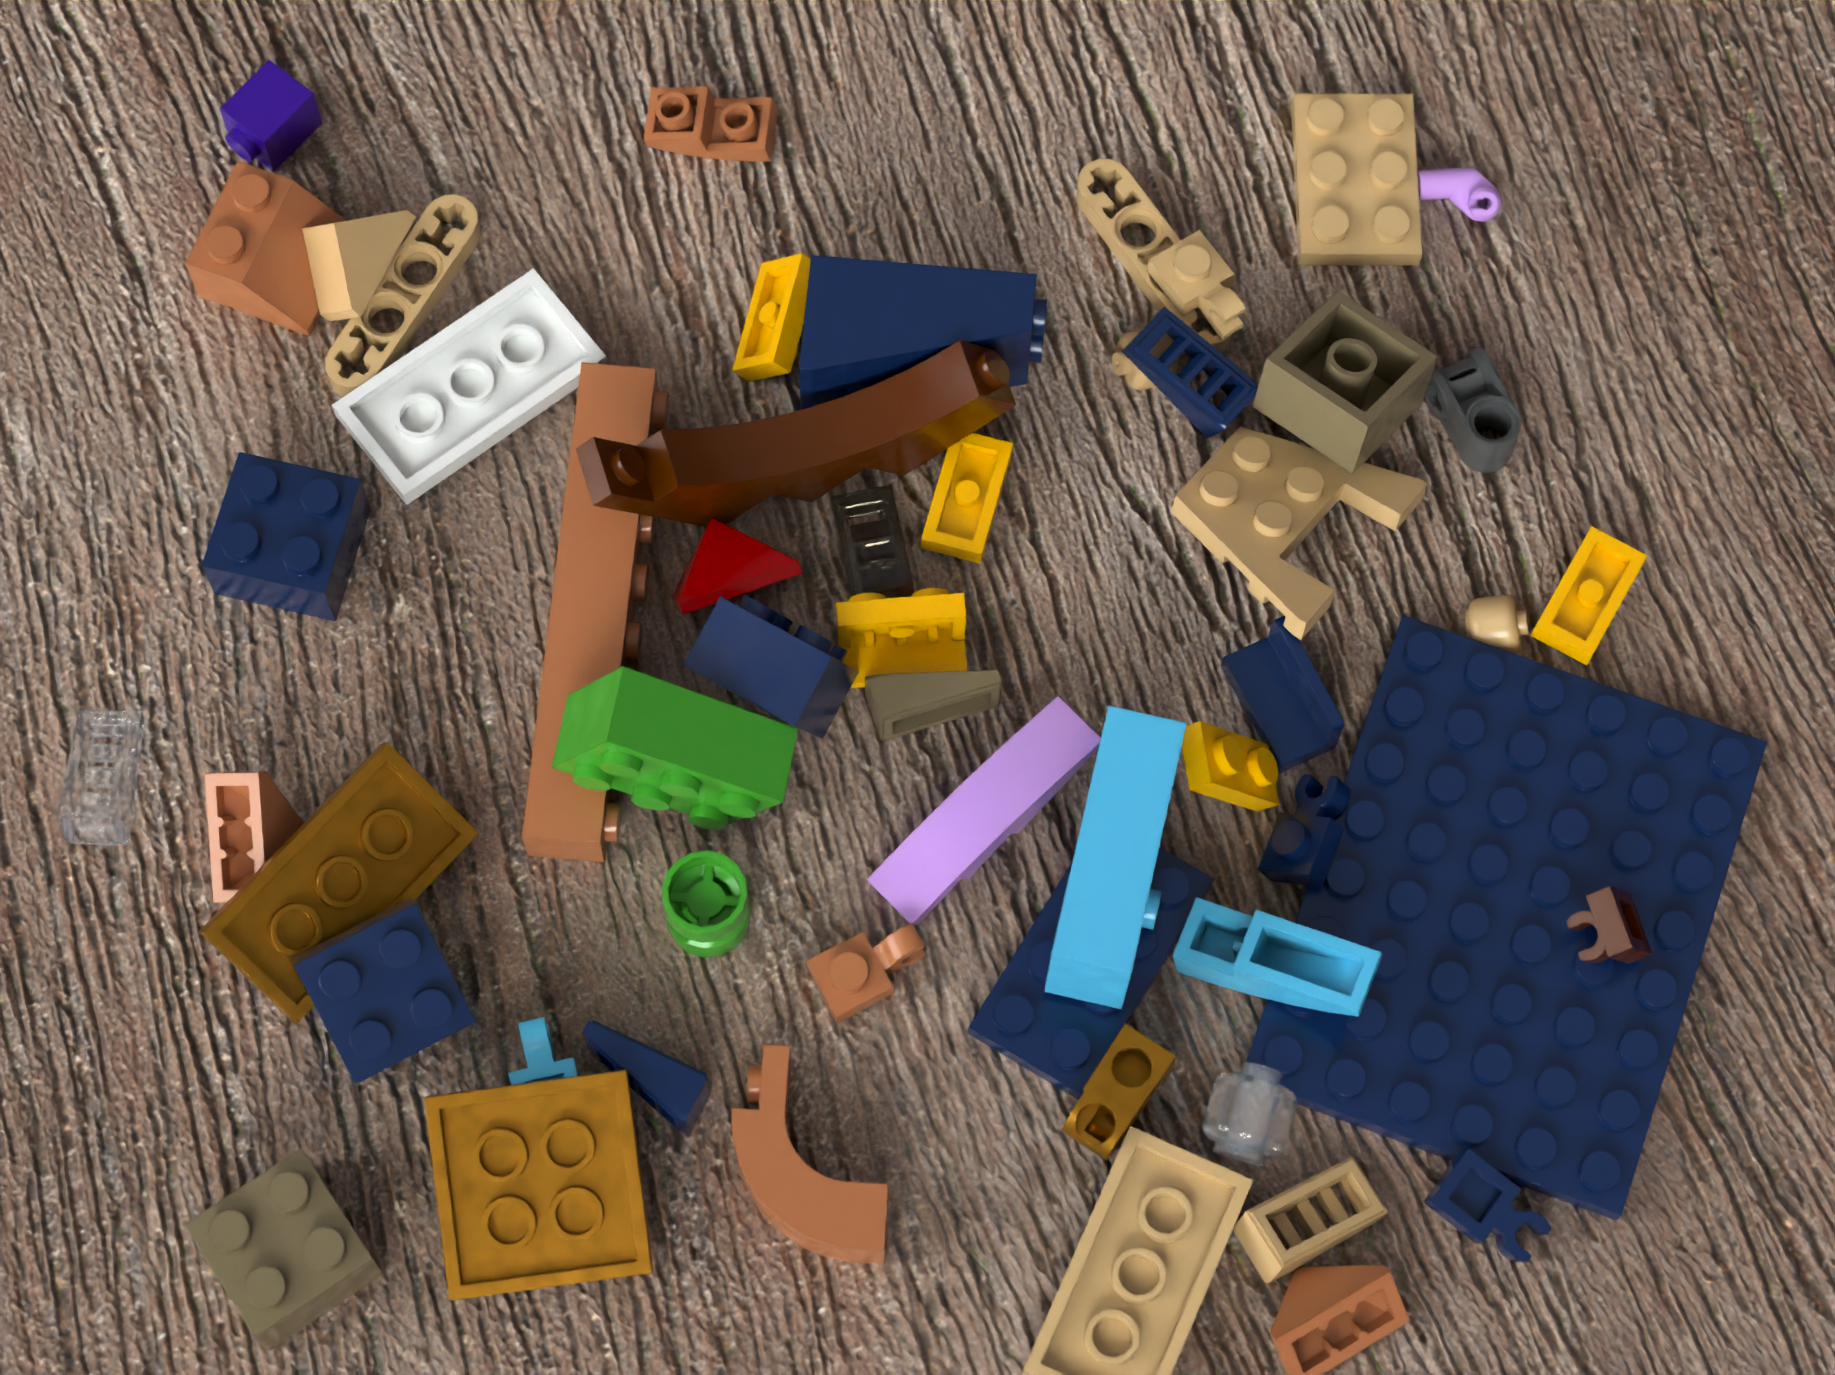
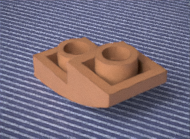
M708 86L651 88L643 141L648 147L688 156L730 161L771 162L778 108L772 97L714 98Z

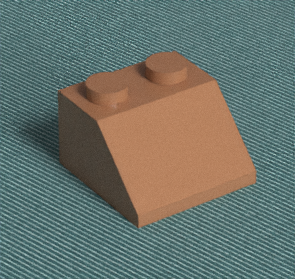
M237 160L185 264L199 297L310 336L320 313L302 229L347 220L294 180Z

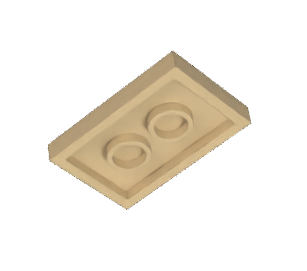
M1294 93L1291 103L1298 265L1419 266L1422 257L1413 94Z

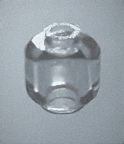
M1244 1062L1241 1073L1227 1072L1217 1077L1213 1085L1202 1128L1205 1136L1215 1142L1213 1147L1214 1153L1238 1162L1264 1166L1266 1157H1277L1284 1152L1296 1113L1298 1099L1291 1090L1279 1084L1282 1076L1281 1072L1263 1065Z

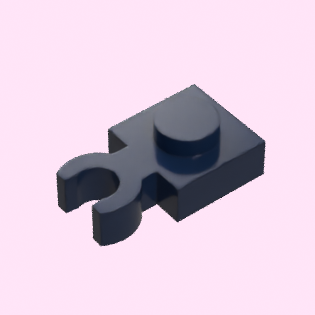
M1304 774L1299 780L1295 789V799L1298 803L1295 814L1279 813L1258 870L1270 881L1323 887L1344 829L1333 818L1337 817L1346 808L1351 794L1350 788L1338 777H1330L1323 794L1324 786L1311 774Z
M1470 1148L1461 1149L1423 1201V1203L1475 1244L1484 1243L1492 1232L1496 1236V1244L1502 1255L1516 1263H1527L1532 1257L1516 1241V1232L1520 1226L1525 1225L1537 1235H1547L1551 1230L1548 1221L1539 1213L1518 1211L1511 1206V1203L1521 1189Z

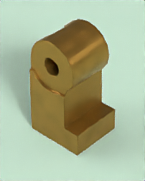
M1124 1024L1084 1086V1093L1068 1116L1062 1132L1103 1159L1108 1160L1126 1136L1129 1127L1134 1124L1155 1091L1162 1085L1174 1068L1176 1056L1127 1024Z

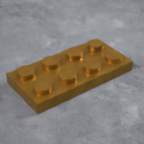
M388 742L382 743L198 932L292 1022L298 1024L314 1007V1004L293 965L292 958L409 898L415 901L479 833Z

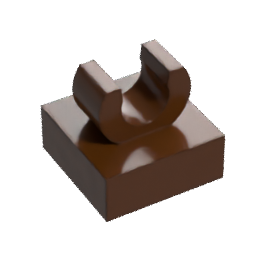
M1608 886L1586 895L1591 911H1579L1570 916L1566 921L1569 929L1575 931L1584 930L1589 926H1594L1597 929L1598 939L1595 945L1578 953L1582 961L1601 963L1608 958L1630 964L1653 954L1632 896L1628 892Z

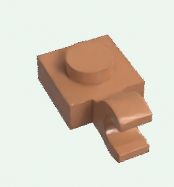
M913 923L894 931L873 948L864 931L805 962L836 1023H839L894 994V987L888 975L919 961L926 956V953L923 950L925 945Z

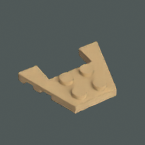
M1239 427L1175 495L1171 513L1222 564L1230 560L1250 581L1248 590L1261 604L1270 601L1285 616L1283 626L1293 636L1302 640L1330 607L1335 589L1285 560L1338 501L1348 504L1396 531L1422 501L1428 483L1419 478L1363 463L1352 474L1315 448Z

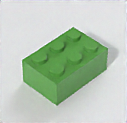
M622 666L568 695L552 768L573 775L572 781L583 788L596 791H607L612 788L632 795L631 802L639 807L658 811L671 808L688 814V820L693 825L705 829L723 830L729 824L744 818L755 817L758 812L783 803L798 728Z

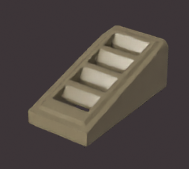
M998 670L895 673L865 677L866 701L879 739L884 741L996 708L1001 704L1002 679Z

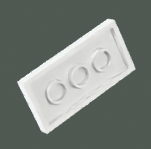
M533 268L332 404V408L338 420L404 503L408 505L578 388L581 362L607 364V357Z

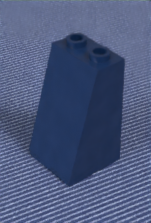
M811 255L799 363L801 410L875 385L929 359L959 340L997 350L1009 369V386L1026 385L1029 362L1041 363L1047 298H1035L1037 274Z

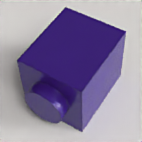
M268 60L219 108L228 132L225 135L228 145L245 161L252 162L256 158L273 172L322 124L314 93L271 60Z

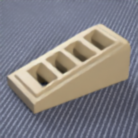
M1351 1156L1245 1211L1234 1225L1233 1231L1263 1281L1269 1284L1384 1218L1389 1212L1354 1157ZM1337 1183L1357 1212L1351 1217L1348 1216L1331 1189ZM1316 1198L1333 1225L1332 1227L1326 1228L1309 1199ZM1290 1210L1293 1212L1309 1239L1302 1241L1285 1213Z

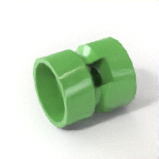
M710 850L691 852L678 859L666 873L662 885L667 926L675 943L688 954L702 958L723 956L736 949L746 937L751 921L746 878L740 867L726 855Z

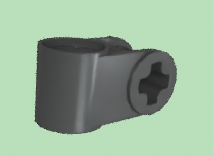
M1476 347L1466 353L1465 359L1439 370L1434 368L1424 398L1429 409L1440 420L1459 453L1460 459L1477 472L1490 473L1506 466L1512 457L1521 430L1522 418L1519 409L1514 405L1501 383L1491 358L1481 347ZM1477 430H1493L1501 438L1495 440L1487 439L1480 435Z

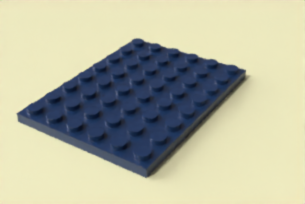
M1402 615L1344 783L1351 791L1349 802L1346 808L1337 817L1333 818L1344 829L1343 835L1323 887L1307 885L1294 922L1382 952V958L1359 1017L1298 1007L1267 999L1238 1083L1451 1161L1454 1160L1461 1149L1470 1148L1514 1184L1617 1221L1622 1215L1767 741ZM1608 886L1628 892L1632 896L1653 954L1630 964L1608 958L1601 963L1582 961L1578 953L1595 945L1598 939L1597 929L1594 926H1589L1584 930L1575 931L1569 929L1566 921L1570 916L1579 911H1591L1586 895Z

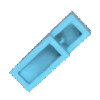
M1196 897L1172 956L1178 973L1293 1006L1359 1017L1382 958V952L1259 910H1255L1254 915L1250 916Z

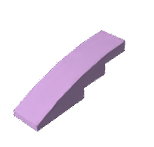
M1057 696L958 786L867 880L910 924L919 925L961 879H969L1012 833H1020L1099 749L1101 736L1066 701Z

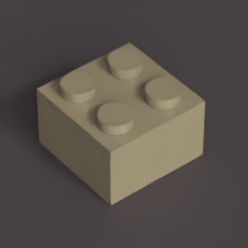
M1337 290L1266 358L1252 407L1353 474L1422 405L1438 356Z
M302 1148L184 1224L252 1334L268 1351L384 1275Z

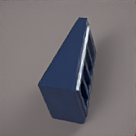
M1166 307L1160 309L1122 350L1129 360L1207 439L1223 431L1255 397L1258 385L1244 371ZM1167 333L1174 342L1157 359L1149 351ZM1184 351L1191 360L1176 375L1169 367ZM1203 370L1209 378L1196 391L1188 384ZM1221 388L1227 396L1215 407L1208 400Z
M595 1020L593 1022L588 1021L583 1030V1035L587 1048L591 1051L592 1055L611 1071L628 1069L630 1088L676 1129L689 1135L711 1094L707 1074Z

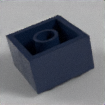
M239 452L202 563V568L216 595L336 621L371 511L362 480Z
M744 595L739 606L720 596L683 666L787 723L823 739L859 671L842 662L848 651L802 625L798 627L794 636L789 634L788 631L793 621Z
M411 898L292 958L293 965L355 1085L476 1022L416 903Z

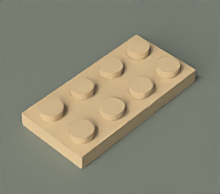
M1130 1126L1025 1364L1022 1375H1171L1253 1180Z

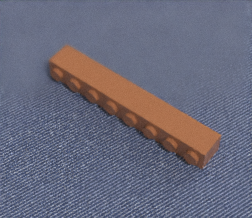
M581 362L522 839L528 856L605 862L607 841L618 842L621 803H612L613 789L596 791L578 786L572 781L573 775L553 769L552 764L568 695L622 666L628 668V660L639 661L642 623L633 622L635 601L646 602L649 564L640 563L642 543H653L656 517L593 506L576 448L593 437L637 446L655 434L656 428L666 429L669 411V392L659 391L656 368Z

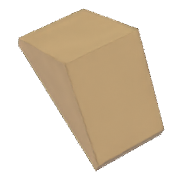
M408 210L302 229L319 313L328 321H336L362 316L416 218L415 215Z

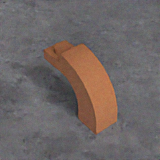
M763 1044L762 1065H749L747 1104H757L759 1108H732L731 1127L735 1155L748 1193L765 1218L778 1231L805 1249L841 1261L884 1264L889 1184L848 1182L832 1179L813 1170L800 1158L793 1148L787 1133L791 1075L790 1046Z

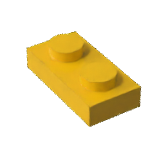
M804 253L761 263L732 368L734 373L748 382L791 373L793 363L798 355V343L804 324L811 258Z
M971 433L947 449L921 537V549L979 564L982 563L1013 454L1014 443Z
M1591 526L1538 620L1531 636L1587 666L1648 555Z
M1202 721L1186 726L1181 747L1190 791L1256 812L1279 805L1276 782L1279 776L1278 766L1273 754L1269 750L1268 744Z

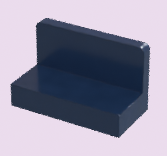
M1285 616L1273 620L1267 638L1224 656L1221 663L1227 679L1261 742L1268 744L1269 750L1276 760L1279 774L1335 749L1344 726L1342 716L1299 638L1293 636L1283 626Z

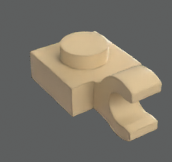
M1200 230L1149 259V274L1182 316L1198 307L1214 331L1222 339L1243 327V322L1238 316L1244 313L1246 308L1236 293L1230 289L1233 286L1235 274Z

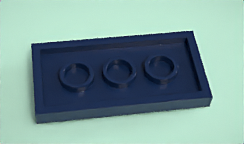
M1160 847L1150 889L1162 891L1153 930L1141 927L1122 1010L1044 992L1051 953L1071 871V863L969 1025L968 1034L1079 1100L1084 1093V1086L1124 1024L1129 1023L1178 943L1196 897L1205 899L1214 882V878Z

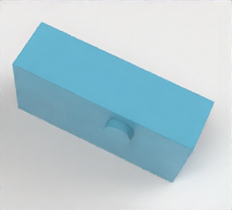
M1108 705L1051 953L1044 992L1122 1010L1141 927L1153 930L1162 891L1150 889L1187 723Z

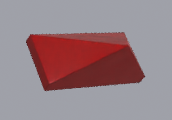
M710 518L672 595L675 609L684 615L716 604L720 596L727 600L803 573L799 561Z

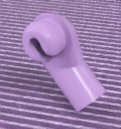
M1474 168L1417 170L1419 200L1448 199L1469 218L1480 222L1491 220L1501 209L1502 200L1499 191Z

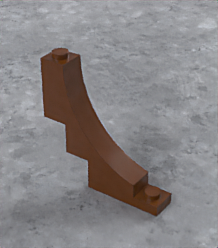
M959 340L906 371L857 392L813 407L770 418L725 426L695 429H663L637 446L593 437L576 448V452L593 506L706 527L710 518L723 524H728L771 495L813 502L865 468L905 476L1016 406V402L1008 383L1010 381L1009 369L997 350Z

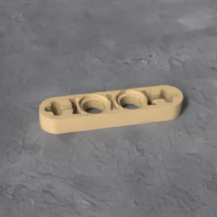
M1096 159L1089 162L1082 168L1078 176L1076 201L1080 210L1155 310L1158 312L1163 307H1166L1195 331L1198 319L1196 312L1192 310L1182 316L1148 272L1149 259L1179 242L1180 238L1134 177L1120 162L1112 159ZM1099 181L1104 187H1109L1112 184L1115 185L1113 199L1120 211L1114 217V203L1104 192L1093 194L1095 182ZM1142 223L1153 231L1155 238L1148 245L1142 247L1133 246L1123 239L1121 231L1129 224ZM1197 307V313L1200 315L1204 322L1209 324V321L1207 320L1205 315ZM1207 329L1198 333L1221 353L1229 348L1234 335L1232 333L1222 339L1218 334L1213 336Z
M456 194L443 195L434 199L427 206L399 247L362 316L350 318L329 349L325 358V370L334 392L342 398L401 358L477 246L481 237L478 212L474 204L466 197ZM457 217L462 218L464 229L452 228L443 239L444 234L441 222L453 223ZM441 241L445 255L437 248ZM417 261L430 262L437 268L435 277L423 285L411 284L403 278L406 268ZM392 308L404 314L403 324L391 333H381L371 327L373 316L383 309ZM361 338H363L370 345V348L368 349L366 354ZM364 355L363 361L367 372L364 375L354 372L347 379L342 366L345 363L355 366Z

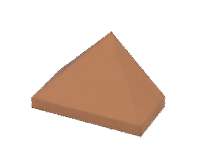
M266 771L204 773L213 903H227L304 824Z
M1385 1265L1303 1266L1295 1269L1270 1335L1287 1375H1322L1410 1322L1392 1273Z

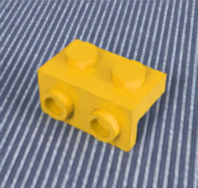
M926 588L914 592L911 597L886 598L883 594L869 592L854 595L845 602H836L838 646L848 651L842 662L859 671L851 688L865 687V677L871 675L968 671L965 647L966 607L964 593L949 594V591L946 589Z

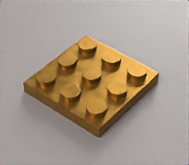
M628 1069L424 1097L449 1301L653 1272Z

